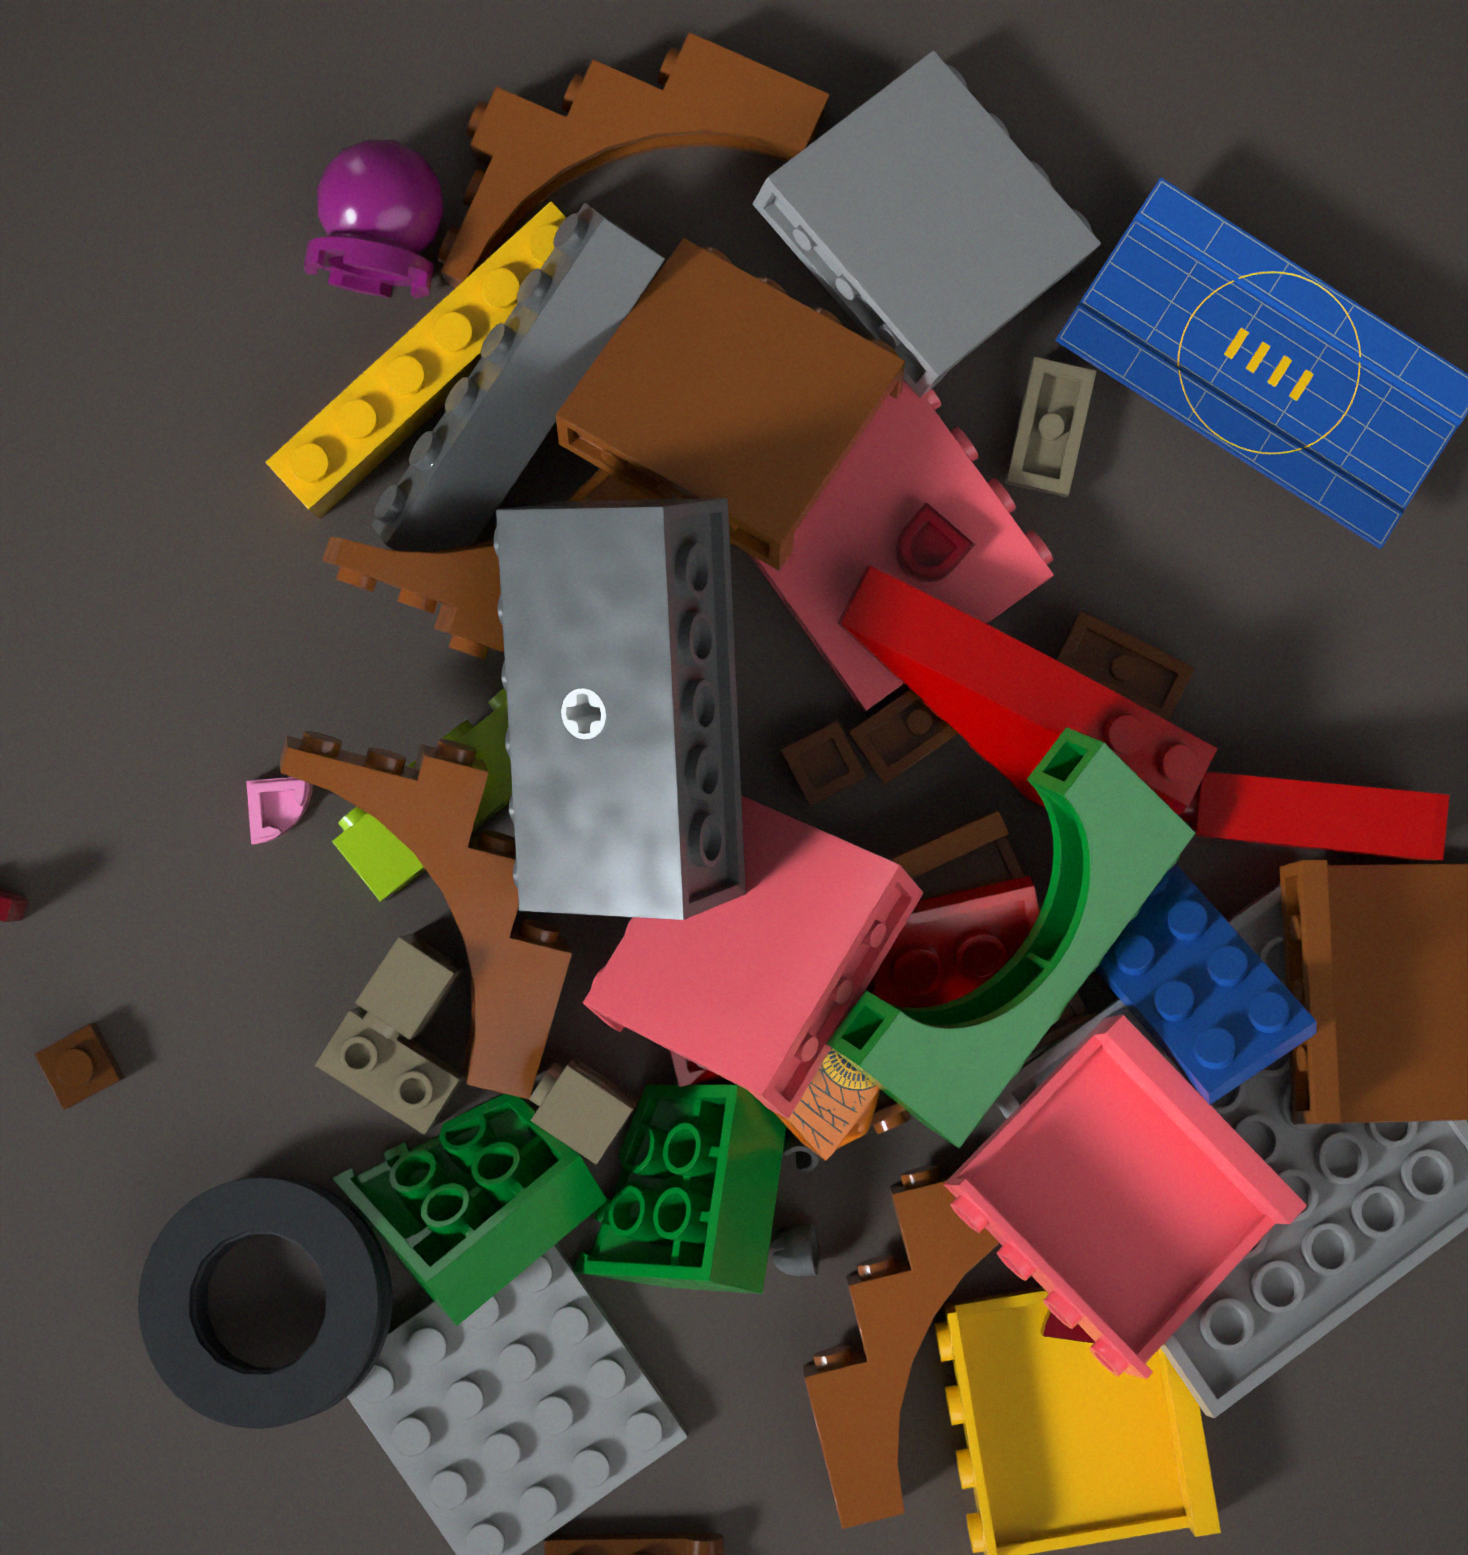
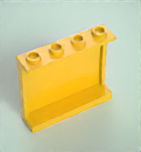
M1043 1287L943 1304L945 1322L934 1323L940 1361L952 1360L956 1385L946 1386L945 1394L951 1425L963 1424L967 1448L955 1450L962 1489H974L977 1512L966 1514L973 1553L984 1552L985 1555H1028L1183 1528H1190L1195 1537L1221 1533L1200 1406L1161 1348L1146 1362V1365L1153 1371L1147 1379L1132 1376L1125 1372L1118 1377L1105 1368L1091 1353L1089 1348L1094 1343L1044 1337L1041 1334L1042 1324L1048 1311L1043 1300L1049 1295Z

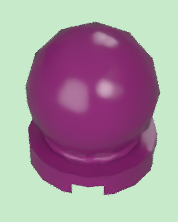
M365 140L344 148L326 165L317 188L318 217L327 237H317L308 241L304 261L305 273L315 275L318 274V269L322 268L330 271L329 285L362 294L390 298L392 286H412L410 294L412 297L423 298L430 295L434 265L419 254L435 240L443 219V193L436 174L420 153L396 140Z

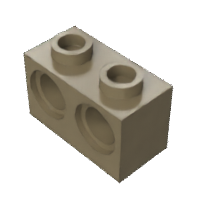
M414 933L400 936L355 1004L367 1011L362 1019L363 1022L379 1034L392 1041H396L398 1036H405L410 1040L424 1032L466 968Z
M360 1006L349 1010L315 1066L425 1135L433 1128L465 1077L464 1072L412 1039L409 1040L405 1036H398L396 1041H392L379 1034L363 1022L362 1019L367 1011Z
M574 1056L566 1068H563L556 1062L549 1068L529 1098L530 1101L539 1106L530 1121L597 1165L632 1112L637 1097Z

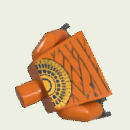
M832 1048L790 1118L787 1119L774 1112L786 1126L782 1157H788L791 1153L796 1152V1167L803 1172L813 1171L818 1165L819 1156L826 1161L836 1149L864 1136L869 1131L880 1094L878 1086Z

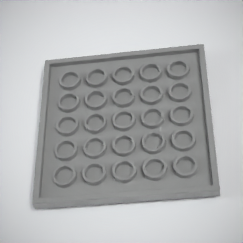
M1279 882L1231 916L1227 921L1285 985L1281 887ZM1117 997L1093 1014L1092 1017L1024 1063L1020 1072L1010 1080L995 1100V1103L1007 1119L1104 1018L1124 1015L1188 1082L1189 1080ZM1289 1052L1211 1104L1223 1119L1305 1202L1307 1207L1290 1225L1275 1224L1160 1347L1206 1416L1216 1418L1468 1228L1467 1120L1293 1125Z

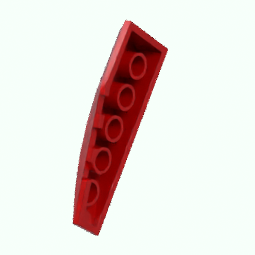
M867 565L838 621V624L891 674L901 679L912 689L941 720H945L969 742L968 745L985 761L990 762L1012 782L1011 785L1026 799L1045 809L1043 800L1027 778L1066 727L1104 742L1177 815H1180L1189 806L1218 749L1061 662L875 567Z

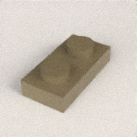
M1034 357L1030 367L1005 484L1064 498L1069 495L1096 370Z

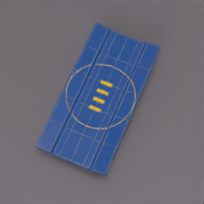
M1162 177L1154 186L1055 340L1378 549L1383 548L1409 502L1458 426L1468 414L1467 373Z

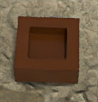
M838 720L780 750L809 807L867 777Z
M96 1022L79 1029L34 1054L63 1111L125 1079Z

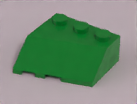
M646 1085L618 1155L623 1170L612 1198L606 1197L607 1201L596 1211L594 1219L601 1223L600 1229L590 1253L580 1252L574 1267L575 1273L668 1288L763 1294L786 1133L784 1123L772 1110L764 1106L747 1089L739 1085H686L679 1087V1085Z
M502 1094L443 1123L440 1135L412 1149H409L404 1142L384 1152L385 1162L359 1175L351 1168L332 1177L339 1189L366 1220L392 1255L456 1326L461 1324L607 1201L581 1156L574 1149L530 1121L536 1112L521 1097Z

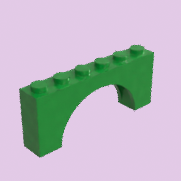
M1067 727L1027 778L1043 800L1048 812L1053 834L1054 857L1050 884L1044 904L1029 935L1017 952L984 984L956 1000L941 1005L921 1008L901 1007L887 1003L866 990L826 1043L922 1124L958 1148L962 1146L971 1132L981 1124L986 1112L1010 1080L1020 1072L1025 1060L1049 1028L1059 1020L1064 1008L1088 976L1098 968L1103 956L1127 924L1137 916L1142 904L1166 872L1176 864L1181 852L1196 834L1104 742Z

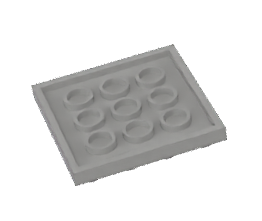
M557 1243L458 1326L432 1301L389 1331L382 1351L373 1368L358 1387L347 1396L456 1555H522L688 1438V1431L579 1274L575 1273L574 1267Z

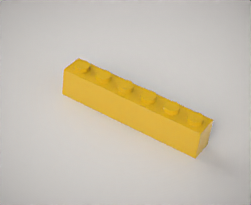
M551 201L265 462L308 510L319 519L442 408L451 389L460 379L470 376L482 358L481 348L485 338L497 324H504L517 305V294L522 282L534 269H541L555 248L553 245L555 234L566 217Z

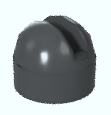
M814 1224L793 1225L782 1229L774 1237L772 1247L777 1250L772 1256L776 1267L791 1276L818 1275L820 1265L819 1244Z

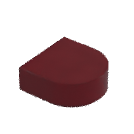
M926 502L902 530L896 545V556L903 571L911 578L921 582H936L947 577L975 544Z

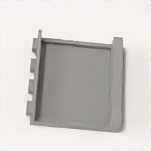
M934 50L767 177L753 202V206L868 338H876L885 342L895 350L899 358L905 360L903 379L919 398L935 387L952 367L1070 271L1076 272L1101 244L1092 233L1087 219L1080 212L1068 206L1051 186L1049 177L1043 168L1037 163L1029 161L1009 138V133L1003 122L983 108L968 90L962 75L954 67L946 65Z

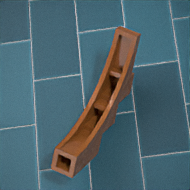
M690 32L682 49L679 50L671 47L665 57L657 79V83L665 86L663 90L592 59L585 77L575 74L569 84L562 103V110L569 112L567 117L496 86L489 103L481 100L477 104L467 127L466 136L472 138L470 146L475 159L488 165L486 171L478 168L473 174L464 196V204L470 206L463 224L460 229L452 226L443 240L438 254V262L444 264L441 273L446 283L456 288L498 249L527 214L566 184L614 161L660 149L709 146L756 152L787 163L814 142L828 111L830 94Z
M600 468L566 501L642 500L653 498ZM330 536L322 561L339 567L336 580L370 592H374L376 583L379 581L401 589L397 599L398 602L432 614L435 613L437 604L440 603L442 606L434 629L452 635L449 648L484 660L489 648L504 652L503 625L498 616V600L501 595L499 558L494 549V538L478 544L433 551L383 549Z
M304 731L302 739L287 735L280 758V773L330 790L375 817L415 854L443 892L461 931L470 967L471 1022L463 1061L467 1085L529 1099L572 952L566 938L559 936L560 930L553 925L532 919H523L521 926L513 925L519 906L518 889L513 879V867L516 860L515 838L491 830H481L479 838L471 836L489 773L484 760L475 758L477 750L471 746L456 741L440 739L437 748L421 744L415 767L411 768L405 766L406 758L388 750L368 748L365 756L341 750V740L323 733Z
M937 1165L924 1166L900 1174L902 1184L889 1186L907 1261L895 1263L893 1255L880 1256L858 1263V1273L846 1276L864 1350L852 1353L849 1345L836 1346L815 1353L813 1355L815 1363L803 1365L804 1378L842 1529L905 1514L898 1469L900 1410L912 1362L935 1314L966 1273L1000 1244L986 1228L978 1233L970 1228L954 1212L950 1204L956 1197L943 1185L953 1174L951 1171L939 1174Z

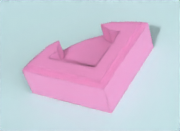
M294 777L246 781L251 844L266 843L290 831L302 818L309 805L313 784Z

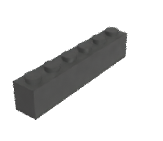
M587 203L583 204L577 214L569 215L562 222L554 237L553 245L555 248L541 269H534L522 282L517 294L518 303L504 324H497L489 332L481 348L482 358L468 378L460 379L453 386L445 402L446 412L432 432L428 431L418 439L410 454V466L398 484L389 486L377 501L374 509L375 519L371 525L386 546L395 550L433 551L474 544L556 422L555 415L622 324L665 260L661 255Z

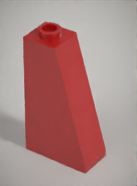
M1206 772L1189 806L1178 816L1184 822H1187V825L1196 833L1193 837L1407 860H1443L1450 795Z

